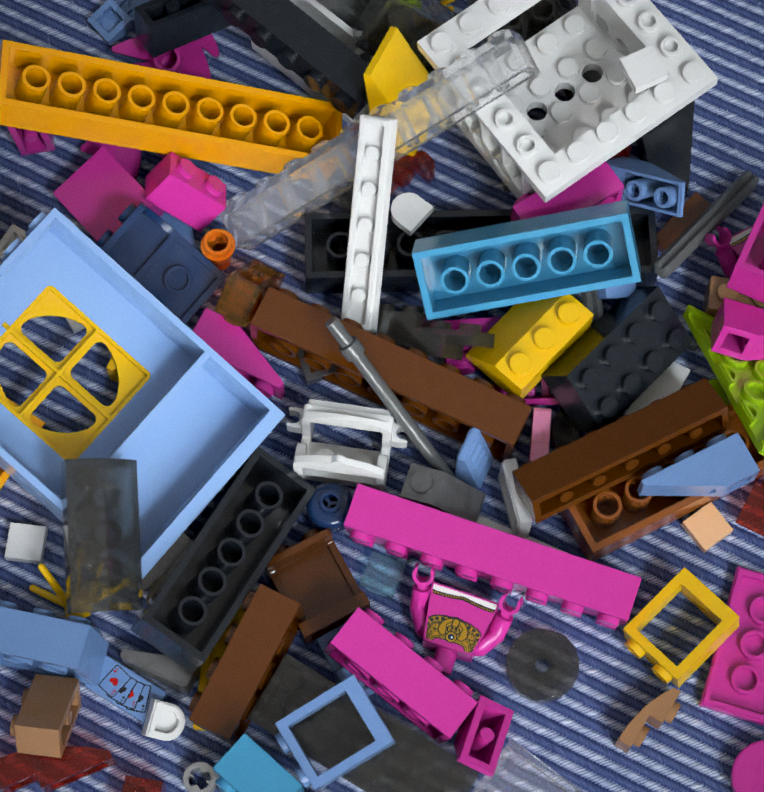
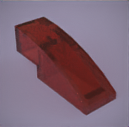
M66 746L62 758L15 752L0 757V789L3 792H14L39 781L41 788L45 792H52L117 763L110 751L90 747Z

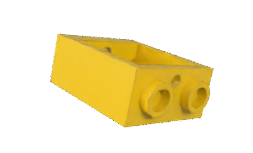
M684 567L623 628L624 637L627 640L624 645L636 658L641 659L644 656L654 665L651 668L652 672L663 683L668 684L671 681L679 688L739 627V615ZM681 592L717 626L676 666L640 631Z

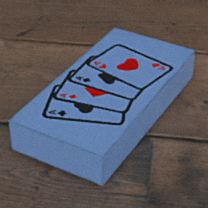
M107 655L98 685H84L88 690L143 724L145 723L151 698L164 701L168 696L165 691Z

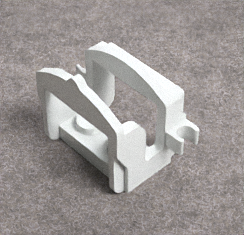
M309 399L308 404H304V408H289L290 416H297L299 421L297 423L288 422L286 424L287 431L302 434L301 443L298 442L296 446L293 472H296L304 480L337 483L357 487L358 484L379 491H385L392 447L407 448V440L397 437V434L404 432L398 422H394V418L389 410ZM319 423L382 433L381 452L312 442L314 425Z

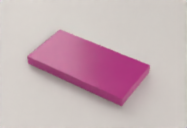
M737 566L726 605L739 615V627L713 653L699 706L764 726V574Z

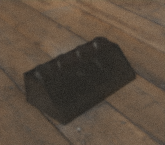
M115 458L65 459L61 463L67 614L143 610L137 460Z

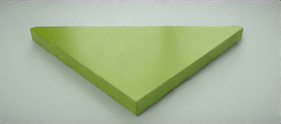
M688 305L683 318L759 454L764 456V360L744 361L711 351V326L714 317Z

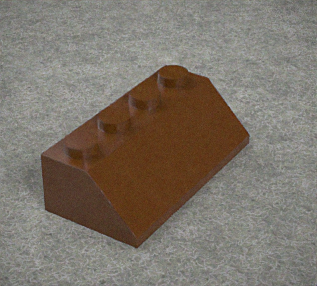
M262 584L259 585L256 592L251 590L245 598L241 608L245 614L239 625L234 623L230 627L224 639V644L228 645L221 659L215 657L206 674V677L210 679L203 693L200 691L196 692L188 708V711L192 713L189 720L193 724L232 746L246 733L299 631L298 624L303 622L306 617L299 602Z

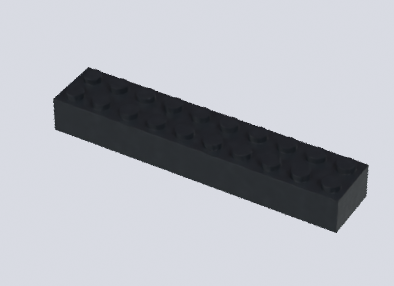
M629 207L641 266V282H636V287L654 286L658 276L652 270L654 261L658 258L655 211L640 207ZM512 209L433 211L411 236L395 225L391 218V211H389L381 292H421L412 258V250L416 239L511 222ZM351 212L305 213V281L307 294L343 293Z

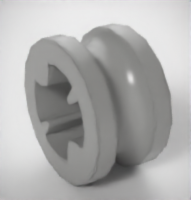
M205 762L192 763L184 771L183 784L188 792H214L217 787L215 784L217 780L212 766ZM199 770L203 775L210 774L211 776L210 781L206 780L208 786L201 790L198 785H190V779H195L193 773Z

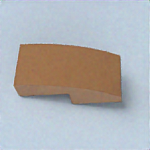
M672 688L648 703L626 726L614 746L625 753L629 751L632 745L639 748L650 728L644 725L645 722L656 729H659L664 721L671 724L681 707V704L676 702L681 691Z

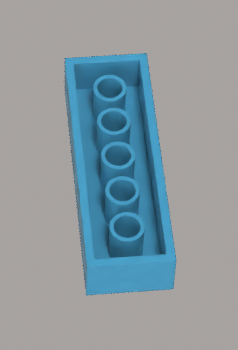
M628 200L416 239L412 250V258L427 320L641 282V266Z

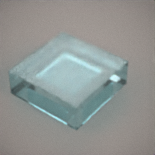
M372 551L360 579L359 587L393 600L406 564Z

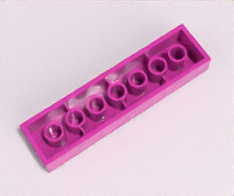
M361 484L357 485L344 522V527L350 534L349 537L357 544L373 548L374 543L385 546L386 553L407 560L409 554L419 557L421 565L431 568L433 565L437 571H442L443 566L455 569V576L473 583H476L477 578L490 581V588L505 593L510 591L509 594L511 595L512 589L526 593L525 600L546 606L547 601L561 605L560 611L565 614L581 618L582 613H586L596 617V624L616 630L618 625L625 626L628 622L642 579L641 577Z

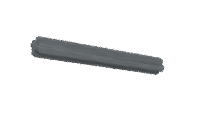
M749 170L744 171L654 261V266L652 267L654 274H658L663 279L669 277L705 240L706 234L712 233L716 226H719L757 187L759 182L758 176L753 175Z

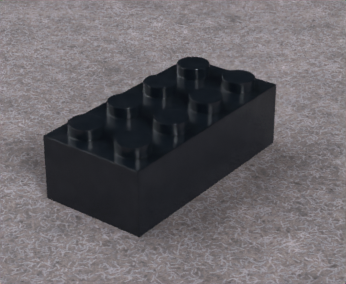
M659 286L636 287L629 297L620 298L541 376L576 430L591 432L613 423L693 341Z

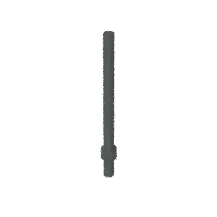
M337 316L330 318L325 323V326L340 345L338 348L347 362H353L431 468L446 472L457 478L364 354L365 348L358 338L349 334Z

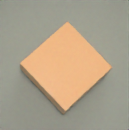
M709 502L681 524L703 553L734 530L712 502Z

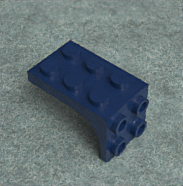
M132 202L118 217V220L123 223L118 230L113 233L108 229L96 242V245L186 324L228 276L144 202H141L138 207Z

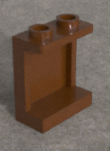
M318 528L307 532L300 538V543L290 548L287 545L280 546L265 568L277 592L301 604L306 617L303 622L298 624V632L305 645L346 623L358 607L363 611L367 608L370 609V602L366 594L358 587L333 540V535L329 528L320 531Z

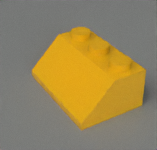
M571 294L515 304L478 341L465 357L506 393H512L524 398L541 381V375L591 327L594 314Z

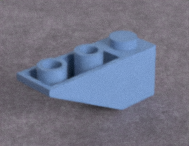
M625 156L606 161L624 185L621 201L628 200V205L683 217L685 181L650 162Z
M738 433L729 437L721 434L707 442V448L697 453L693 450L686 451L674 459L675 464L665 469L657 466L642 475L643 480H641L637 492L639 496L723 497L754 481L760 469Z

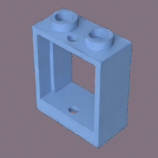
M354 674L275 723L280 731L274 735L278 744L286 755L292 752L299 765L294 770L303 786L307 788L311 785L315 791L321 790L396 743ZM347 693L375 741L323 774L318 775L291 727Z

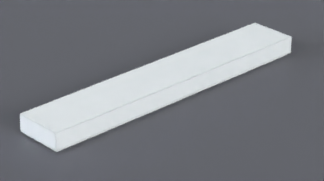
M364 114L360 115L341 320L344 318L352 319L361 324L363 330L374 333L377 332L398 119Z

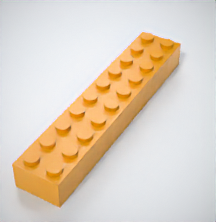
M2 40L0 125L166 155L172 151L183 158L328 183L342 166V113L337 111L331 102L9 40Z

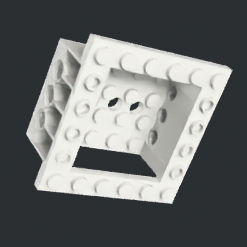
M478 0L417 41L418 50L438 73L441 107L517 199L526 193H537L545 203L717 85L718 77L650 0H578L577 7L485 69L468 49L541 0ZM653 45L668 72V79L635 94L619 66V59ZM589 70L598 71L602 78L597 82H588L583 78V74ZM561 89H568L573 92L574 97L569 101H560L556 98L555 94ZM533 108H541L547 115L542 120H533L529 118L527 113Z

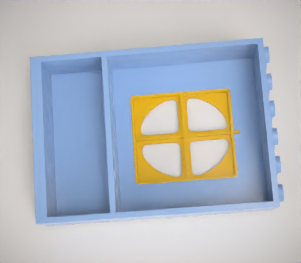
M54 208L48 215L42 211L28 226L29 229L25 233L27 236L22 242L19 238H16L4 251V256L0 260L3 262L0 265V350L4 344L8 342L13 343L46 373L45 380L20 406H13L8 401L0 384V468L131 583L138 582L147 575L286 414L61 212ZM42 316L63 317L82 324L86 328V335L62 361L55 362L21 332V326L26 321ZM98 342L103 343L108 348L117 369L118 391L114 402L109 406L101 404L71 376L72 368ZM60 386L93 413L95 423L83 431L60 433L34 425L30 420V415L55 387Z

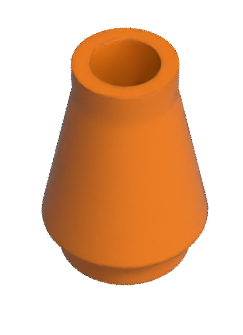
M210 230L201 240V251L220 270L228 268L236 246L235 239L226 230Z

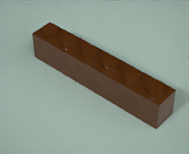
M706 378L696 383L688 384L665 398L657 399L634 413L624 415L603 428L593 430L572 443L560 446L541 458L523 464L520 468L512 471L516 493L537 524L729 430L728 406Z

